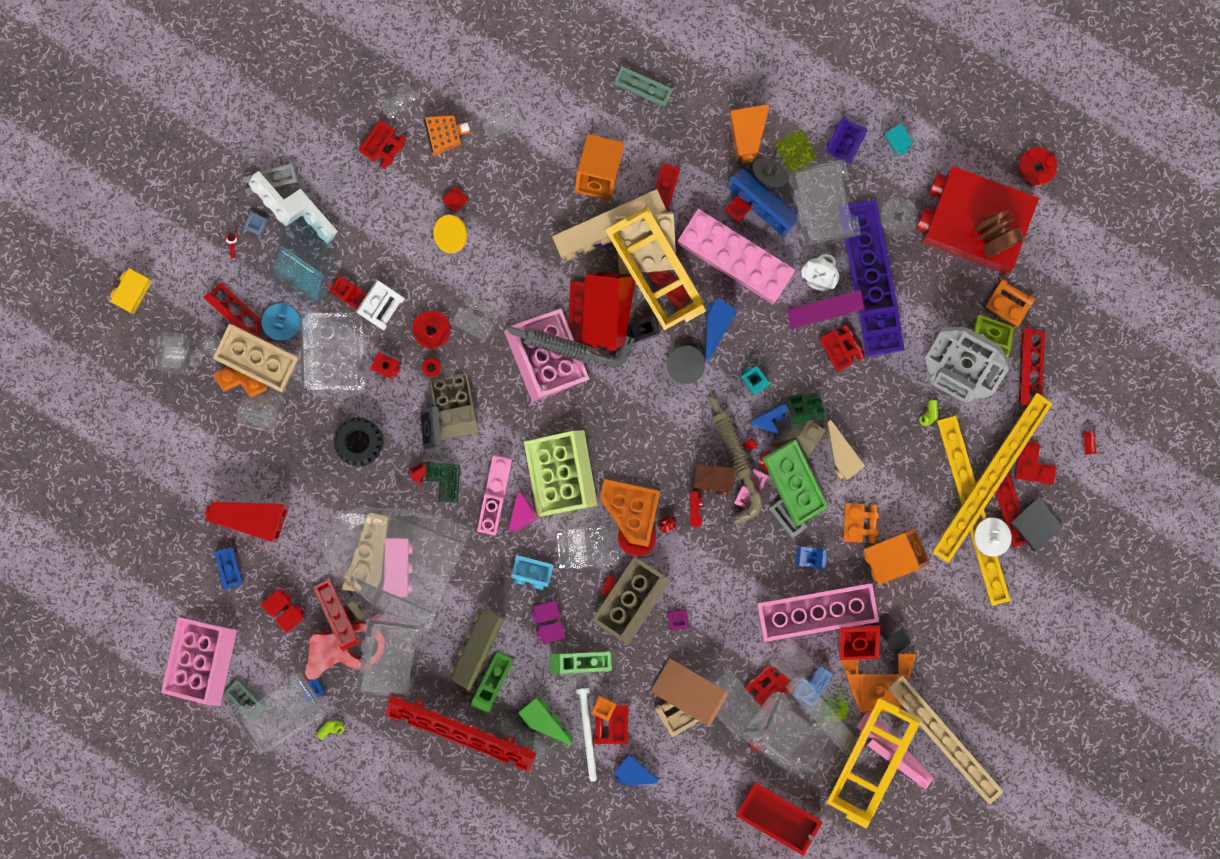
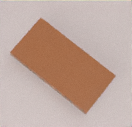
M670 658L650 691L709 727L729 692Z

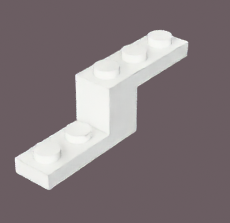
M259 171L252 176L249 182L252 191L258 194L265 206L270 208L276 218L285 226L303 216L305 221L314 228L318 236L327 244L333 240L338 231L301 189L283 199Z

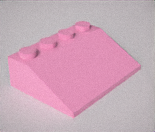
M562 309L512 325V327L521 330L531 327L534 330L544 331L545 333L559 336V338L562 337L575 342ZM508 329L504 331L532 402L589 380L585 366L580 360L578 361L524 344L523 338L510 334Z
M178 617L161 693L206 705L220 706L237 630Z

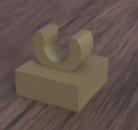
M353 601L344 608L351 624L361 621L368 613V610L361 612L358 608L362 604L361 601L356 604Z

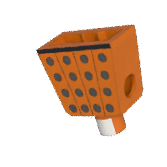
M454 116L423 118L433 156L461 145L460 135L470 133L468 122L456 124Z

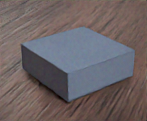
M251 211L243 229L261 237L269 219Z

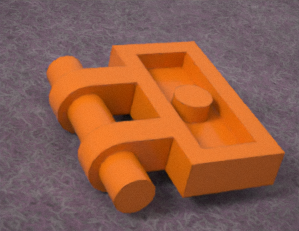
M845 503L843 542L863 543V535H868V543L876 544V536H878L879 532L877 530V519H879L878 505H870V512H864L865 504ZM864 518H870L869 529H863Z

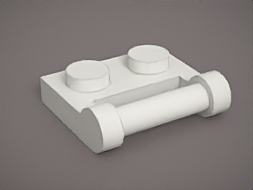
M376 280L356 313L380 329L385 330L387 322L405 298ZM391 296L394 299L379 321L376 317Z

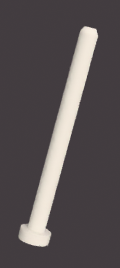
M589 688L576 689V694H579L589 779L590 781H596L597 774L587 693H590Z

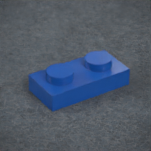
M234 547L214 552L223 588L228 589L243 585Z

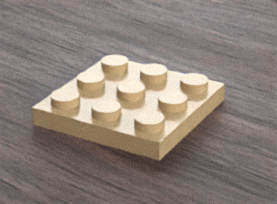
M673 212L653 213L657 223L676 253ZM617 216L615 217L616 222L624 218H627L628 216ZM644 217L617 232L626 248L653 234ZM657 239L630 253L640 272L674 270ZM618 253L619 273H630Z

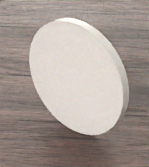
M988 518L977 525L974 532V541L979 551L992 557L999 556L1008 550L1011 544V532L1002 520Z

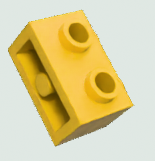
M128 268L127 271L122 273L120 277L121 283L118 288H114L112 291L110 302L135 314L152 281Z

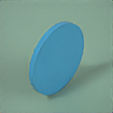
M280 303L274 304L265 310L261 323L263 331L269 338L276 341H286L294 337L298 332L300 318L293 307Z

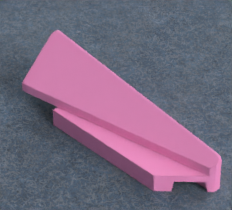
M865 712L855 727L860 731H863L871 712ZM877 719L874 725L890 733V731ZM871 731L868 736L870 739L866 745L891 762L899 745ZM906 750L898 769L926 790L934 777Z

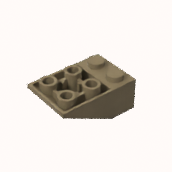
M467 373L430 380L434 407H438L441 440L479 433Z

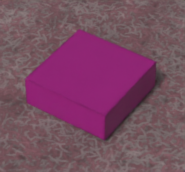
M686 609L667 612L670 631L689 628Z

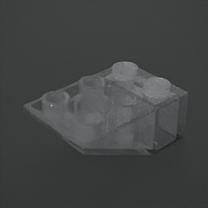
M618 526L557 531L560 570L621 565Z

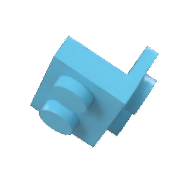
M516 555L510 577L514 578V583L525 585L526 581L533 583L532 587L543 590L544 586H549L554 565Z

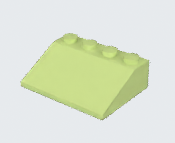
M584 430L570 431L524 442L538 517L598 506Z

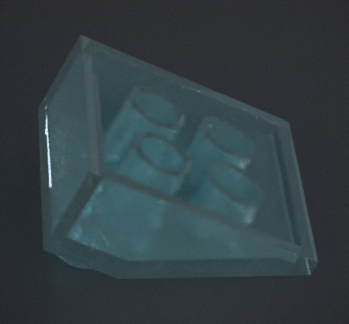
M282 245L278 246L272 267L276 272L274 276L283 282L285 279L291 282L290 287L297 292L302 290L307 293L306 298L313 303L316 301L322 303L333 286L330 279Z

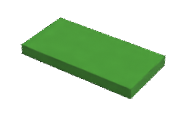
M796 440L788 442L762 458L795 526L802 524L828 508Z

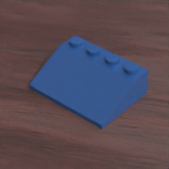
M743 168L730 178L727 188L734 195H738L752 208L751 210L783 238L800 221L798 217L800 214L792 207L789 209L779 195L774 196L770 192V188L759 183L753 176L752 171H746Z

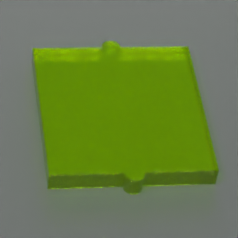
M802 129L791 135L787 134L786 138L774 143L790 173L800 167H805L806 164L817 159Z

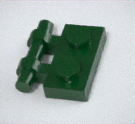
M804 393L785 397L793 424L811 421V416L813 415L819 420L824 419L825 409L822 406V399L817 393H812L809 397H805Z

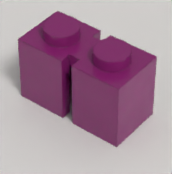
M556 601L533 606L534 610L531 611L533 622H537L539 629L536 630L538 641L542 640L543 644L566 638L562 621L545 626L542 625V622L560 618Z

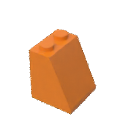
M768 104L730 111L729 122L736 160L743 165L753 163V160L757 157L769 110Z
M587 134L577 171L574 192L611 201L625 143L602 138L598 135Z
M916 528L864 549L865 560L868 564L870 563L873 570L871 572L872 577L878 585L930 564Z

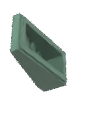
M238 678L224 692L251 720H254L267 707ZM240 687L241 690L233 696L232 693ZM245 692L246 695L239 701L238 698ZM251 698L252 701L245 707L244 704Z

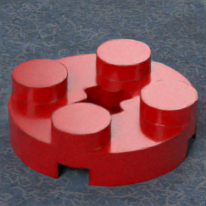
M1033 147L1021 156L1018 164L1019 173L1022 179L1030 185H1044L1054 178L1057 171V159L1047 149ZM1040 162L1043 169L1035 171L1033 163L1037 164Z
M427 311L418 315L414 320L413 335L420 346L426 349H437L448 341L451 334V326L448 319L442 313ZM435 325L437 332L431 335L427 334V327Z

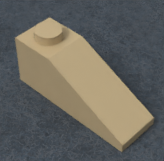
M830 420L826 423L833 465L836 468L834 472L840 480L843 478L846 481L863 469L865 465Z

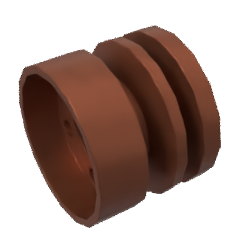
M1009 210L992 214L972 229L974 233L984 231L977 239H988L989 242L982 247L988 258L1024 240L1019 228L1009 230L1008 226L1015 221L1014 218L1007 221L1004 220L1011 214Z

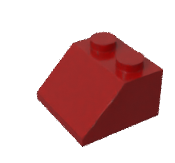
M880 625L841 627L838 630L837 636L840 660L879 659Z

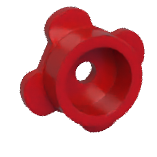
M670 516L661 519L657 525L659 530L667 533L676 528V520L674 517L670 518Z

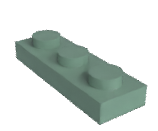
M621 66L613 85L664 108L673 92V89Z

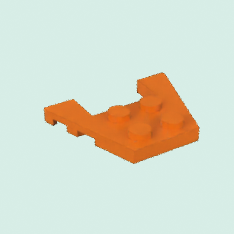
M898 654V674H858V660H841L858 711L872 712L879 697L900 708L901 704L887 687L900 675L908 681L916 654Z

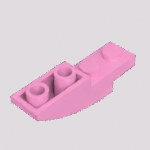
M493 455L477 532L491 535L497 534L512 463L511 458Z

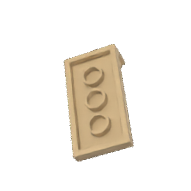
M229 324L213 359L280 392H285L286 385L301 357L295 356L233 324Z

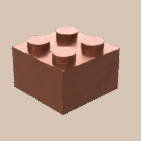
M696 464L693 489H697V492L700 494L716 491V495L728 496V493L733 492L735 468Z

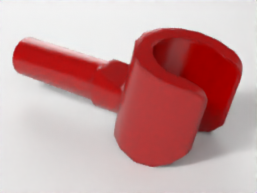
M228 231L226 232V241L230 246L231 259L235 258L236 231H234V238H229Z
M749 439L741 447L744 449L747 447L752 451L758 446V443L754 439Z

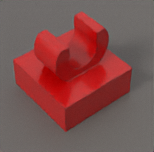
M425 461L408 470L412 480L417 481L419 486L423 485L420 481L423 476L431 481L430 470Z

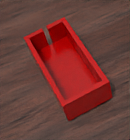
M755 781L735 813L737 818L802 856L805 855L812 842L808 835L810 834L815 837L823 823L819 818Z

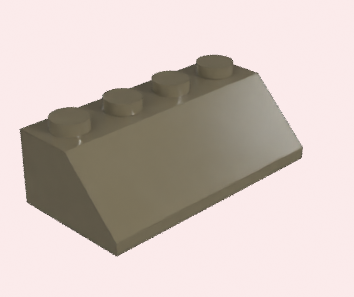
M634 556L592 621L629 645L671 581Z

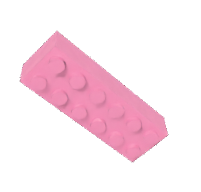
M700 209L696 211L677 242L681 247L773 305L795 272V269Z
M872 583L756 604L763 642L835 630L841 627L879 622Z

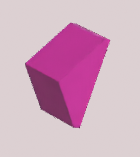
M517 493L509 531L518 532L539 519L526 495Z

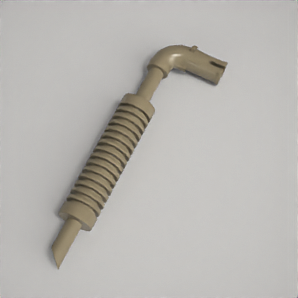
M708 396L716 414L712 418L713 422L718 427L717 431L721 434L720 438L724 441L723 445L727 448L726 452L730 455L729 459L733 462V468L736 469V476L738 480H744L750 494L751 504L746 506V509L732 515V520L737 519L733 521L734 524L738 526L747 520H754V517L759 514L762 508V498L760 493H757L751 479L754 471L750 468L751 464L747 461L748 457L744 454L745 450L741 447L742 443L738 440L739 436L735 433L736 429L732 426L733 422L729 419V413H723L718 399Z

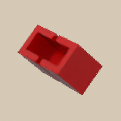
M277 589L261 606L272 618H275L283 609L289 606L275 620L285 633H289L306 618L303 615L305 611L299 604L294 605L290 601L292 596L285 589L283 591Z

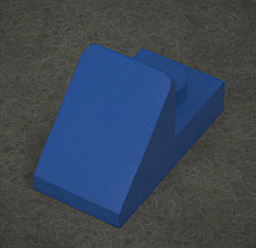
M784 404L752 420L750 424L753 427L778 434L772 420L775 419L777 422L785 418V413L788 412V409Z

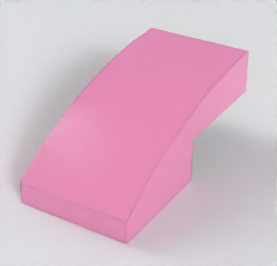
M750 467L754 471L751 479L757 493H760L768 474ZM745 482L734 502L744 508L751 504L750 494Z

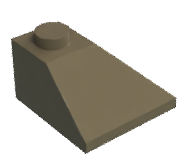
M789 414L772 445L780 448L788 442L796 440L807 461L824 434L825 429L812 421L793 424Z

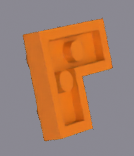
M231 367L214 373V379L223 392L241 384L248 396L252 398L267 390L266 384Z

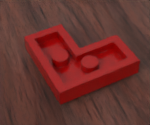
M1027 442L1018 456L1014 479L1053 485L1056 466L1038 463L1040 444Z

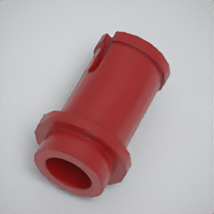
M1095 431L1083 432L1081 437L1084 438V455L1097 454L1095 437L1097 435H1095Z

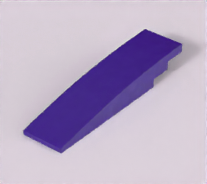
M872 200L839 206L853 291H862L866 309L857 312L866 358L904 351L898 304L877 202Z

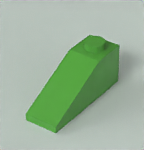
M611 651L549 654L550 674L612 671Z
M496 652L470 706L471 709L486 716L488 715L514 659Z

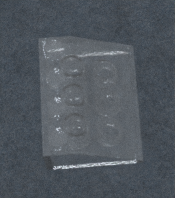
M311 312L300 315L302 391L364 390L362 316L352 313Z

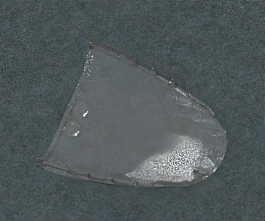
M355 507L340 513L329 524L324 535L323 550L327 563L333 572L361 597L392 618L428 635L436 611L473 527L419 511L388 507Z

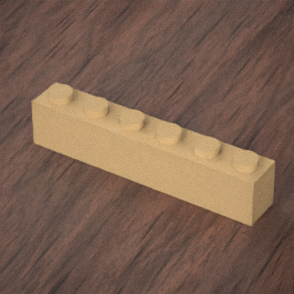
M658 190L651 191L552 236L561 258L569 261L578 257L577 254L584 251L587 253L594 250V246L602 243V245L610 243L611 239L605 229L616 223L615 217L632 215L643 209L646 205H648L652 214L667 212Z

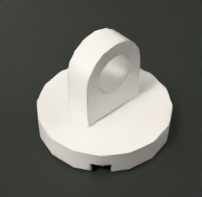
M823 254L818 258L806 261L801 270L803 279L805 278L807 280L806 283L816 290L828 291V289H834L839 281V273L835 268L836 259L831 255Z

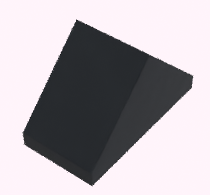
M655 315L628 325L627 334L628 337L635 338L633 343L659 337Z
M888 613L883 615L879 622L872 624V626L880 625V636L895 655L911 644L901 627Z

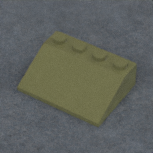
M483 609L482 612L478 611L474 620L477 624L474 630H469L466 637L469 640L467 646H462L458 657L461 659L458 665L454 664L451 669L452 681L469 691L473 689L505 618L486 609Z

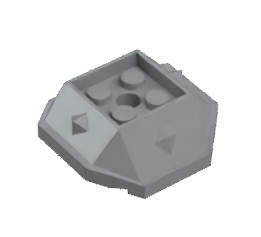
M964 326L943 327L925 357L932 385L965 403L993 395L1011 366L1000 345L987 339L984 334H977Z

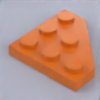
M604 479L600 501L629 543L649 546L660 491Z

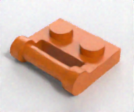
M1002 278L985 308L1018 327L1033 304L1035 297L1026 295ZM1005 290L1025 302L1024 306L1021 307L1001 295V291Z

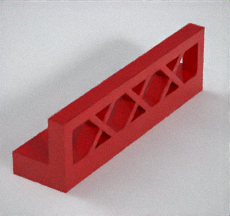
M222 283L211 293L208 292L203 297L230 323L258 337V329H263L262 326H258V322L262 324V319ZM221 288L227 293V301H218L214 297ZM230 303L241 305V314H232L230 312ZM244 316H253L255 318V327H247L244 324ZM268 337L265 341L270 342L272 339Z
M1024 328L1022 330L1018 406L1029 405V394L1032 389L1041 396L1043 395L1045 331L1032 330V328ZM1032 334L1041 335L1040 344L1036 347L1032 345ZM1033 352L1040 357L1039 363L1035 366L1031 364V354ZM1033 370L1039 376V381L1035 385L1030 383V373Z

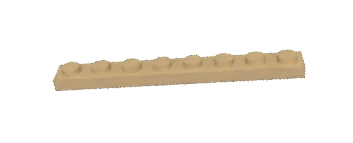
M902 675L887 687L908 713L922 718L919 726L987 804L990 805L1004 792Z

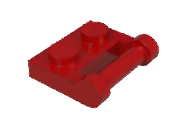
M690 492V525L693 528H698L703 523L702 517L699 516V508H702V496H698V492Z
M616 705L609 720V738H603V719L595 716V738H593V744H628V705Z

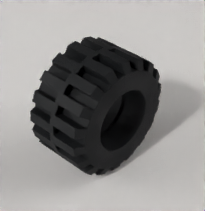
M353 417V419H347L346 422L341 423L338 430L336 429L335 437H333V446L338 457L344 462L354 466H366L369 463H373L380 456L379 453L383 449L382 433L370 420ZM354 431H363L369 437V446L362 453H354L348 448V437Z

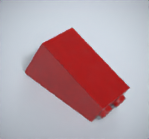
M603 271L585 275L581 343L588 344L591 348L606 346V350H617V347L624 346L636 283L632 275Z
M212 502L211 506H207L205 516H207L206 521L277 543L289 506L275 503Z

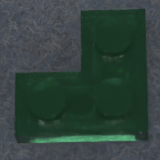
M426 462L425 481L440 482L438 502L458 503L460 465Z

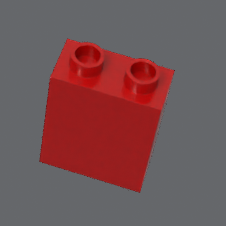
M955 166L950 168L947 175L937 172L929 194L938 197L934 210L924 208L916 230L925 232L921 243L1004 274L1010 273L1014 269L1024 240L988 258L982 248L989 242L988 239H977L984 231L974 233L972 229L992 214L1009 210L1011 214L1004 220L1007 221L1012 218L1015 220L1008 226L1009 230L1019 228L1025 239L1039 198Z

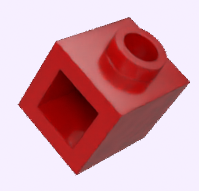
M378 352L370 369L392 380L393 377H398L402 367L399 366L400 362Z

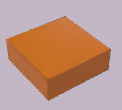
M599 696L591 714L609 722L617 704Z

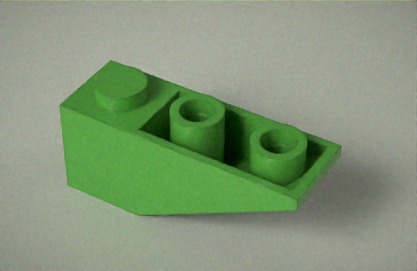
M535 698L518 712L530 728L568 745L573 744L571 739L574 737L567 729L563 731L559 726L561 721L555 714L551 715L547 711L549 706L543 699Z

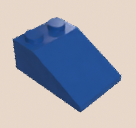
M718 298L715 302H710L705 312L708 314L705 337L706 363L711 359L737 311L736 308Z

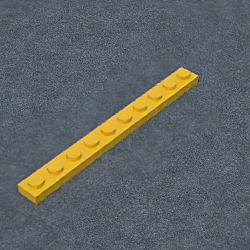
M1038 393L1034 394L1029 405H1027L931 553L946 563L951 561L1053 403Z
M953 416L937 421V425L962 506L976 485L957 417ZM983 510L969 533L990 604L994 606L1011 600L998 556L992 557L979 551L974 541V532L977 525L986 519Z

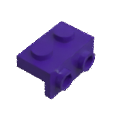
M842 117L841 121L836 125L832 138L827 142L826 151L832 157L851 164L868 130L865 127L849 122L846 117Z

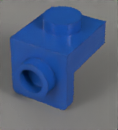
M797 546L795 566L825 568L827 550Z

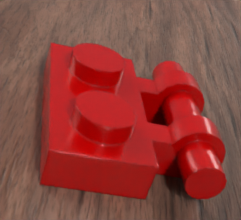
M379 120L358 151L374 163L378 157L382 158L383 161L379 166L386 170L388 165L393 163V158L397 152L403 149V144L407 138L400 135L397 140L394 139L393 136L396 130ZM390 143L393 146L388 154H386L383 150Z
M848 324L841 327L844 333L839 336L837 330H834L819 338L836 373L854 364L851 356L855 355L858 361L865 358L862 353L863 348L861 345H858L854 337L855 333L853 330H850ZM847 340L852 350L847 351L843 341Z
M773 662L769 666L763 667L761 669L762 672L755 678L752 677L749 680L750 683L744 687L748 693L753 689L759 692L753 698L765 712L770 710L795 687L783 672L778 676L772 673L778 668ZM769 677L771 682L762 688L760 683Z

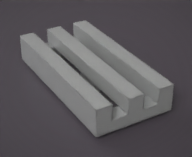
M781 498L769 509L790 537L794 538L807 528V525L804 522L800 524L802 526L800 528L794 525L790 516L780 505L783 502ZM776 507H778L781 513L785 516L788 522L795 529L794 533L790 530L787 524L776 512Z

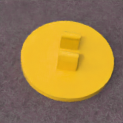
M445 215L437 220L433 230L437 246L447 253L460 251L467 241V229L463 221L454 215Z

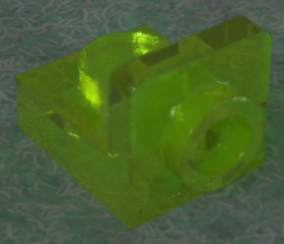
M842 699L838 700L839 712H836V708L824 710L825 714H821V721L824 723L846 719V715L849 714L847 703H844Z

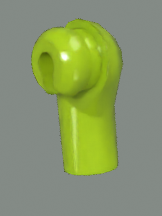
M937 400L928 401V411L919 418V422L923 426H930L938 418Z
M327 721L316 735L323 740L329 733L342 734L344 725L340 721Z

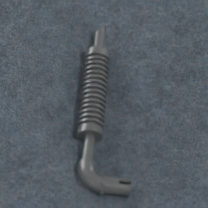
M506 325L510 334L523 338L524 344L578 361L580 360L584 363L591 359L612 368L619 367L626 362L628 357L631 356L629 354L635 338L626 335L624 346H621L619 351H616L615 356L608 355L606 357L591 352V346L573 342L569 339L566 340V338L562 337L559 338V336L545 333L544 331L541 332L537 329L534 330L531 327L521 330Z

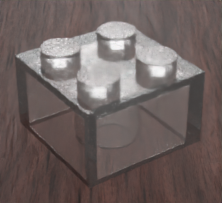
M161 332V336L157 338L159 355L155 357V367L164 374L187 376L190 337L182 333Z

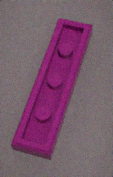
M859 290L788 309L787 313L790 327L795 329L866 309L862 291Z

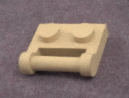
M666 702L654 708L671 737L699 722L682 710L666 717L664 712L674 707Z

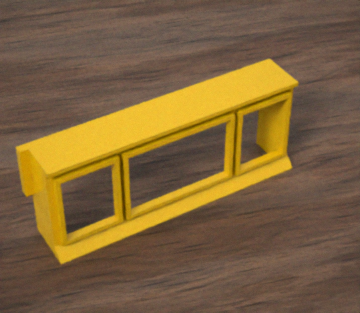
M648 205L605 229L664 330L684 319L688 322L706 312L704 301ZM644 217L653 234L626 248L617 232ZM657 239L679 279L653 293L630 253ZM683 284L693 303L667 317L657 298Z
M879 697L827 804L846 813L847 819L867 829L922 718H918ZM882 709L910 723L902 739L874 725ZM871 731L899 745L879 786L851 773ZM847 778L875 792L866 812L838 797Z

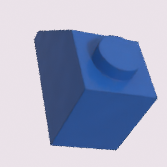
M630 755L614 771V774L617 775L615 779L622 785L625 783L628 786L656 784L659 781L658 778Z

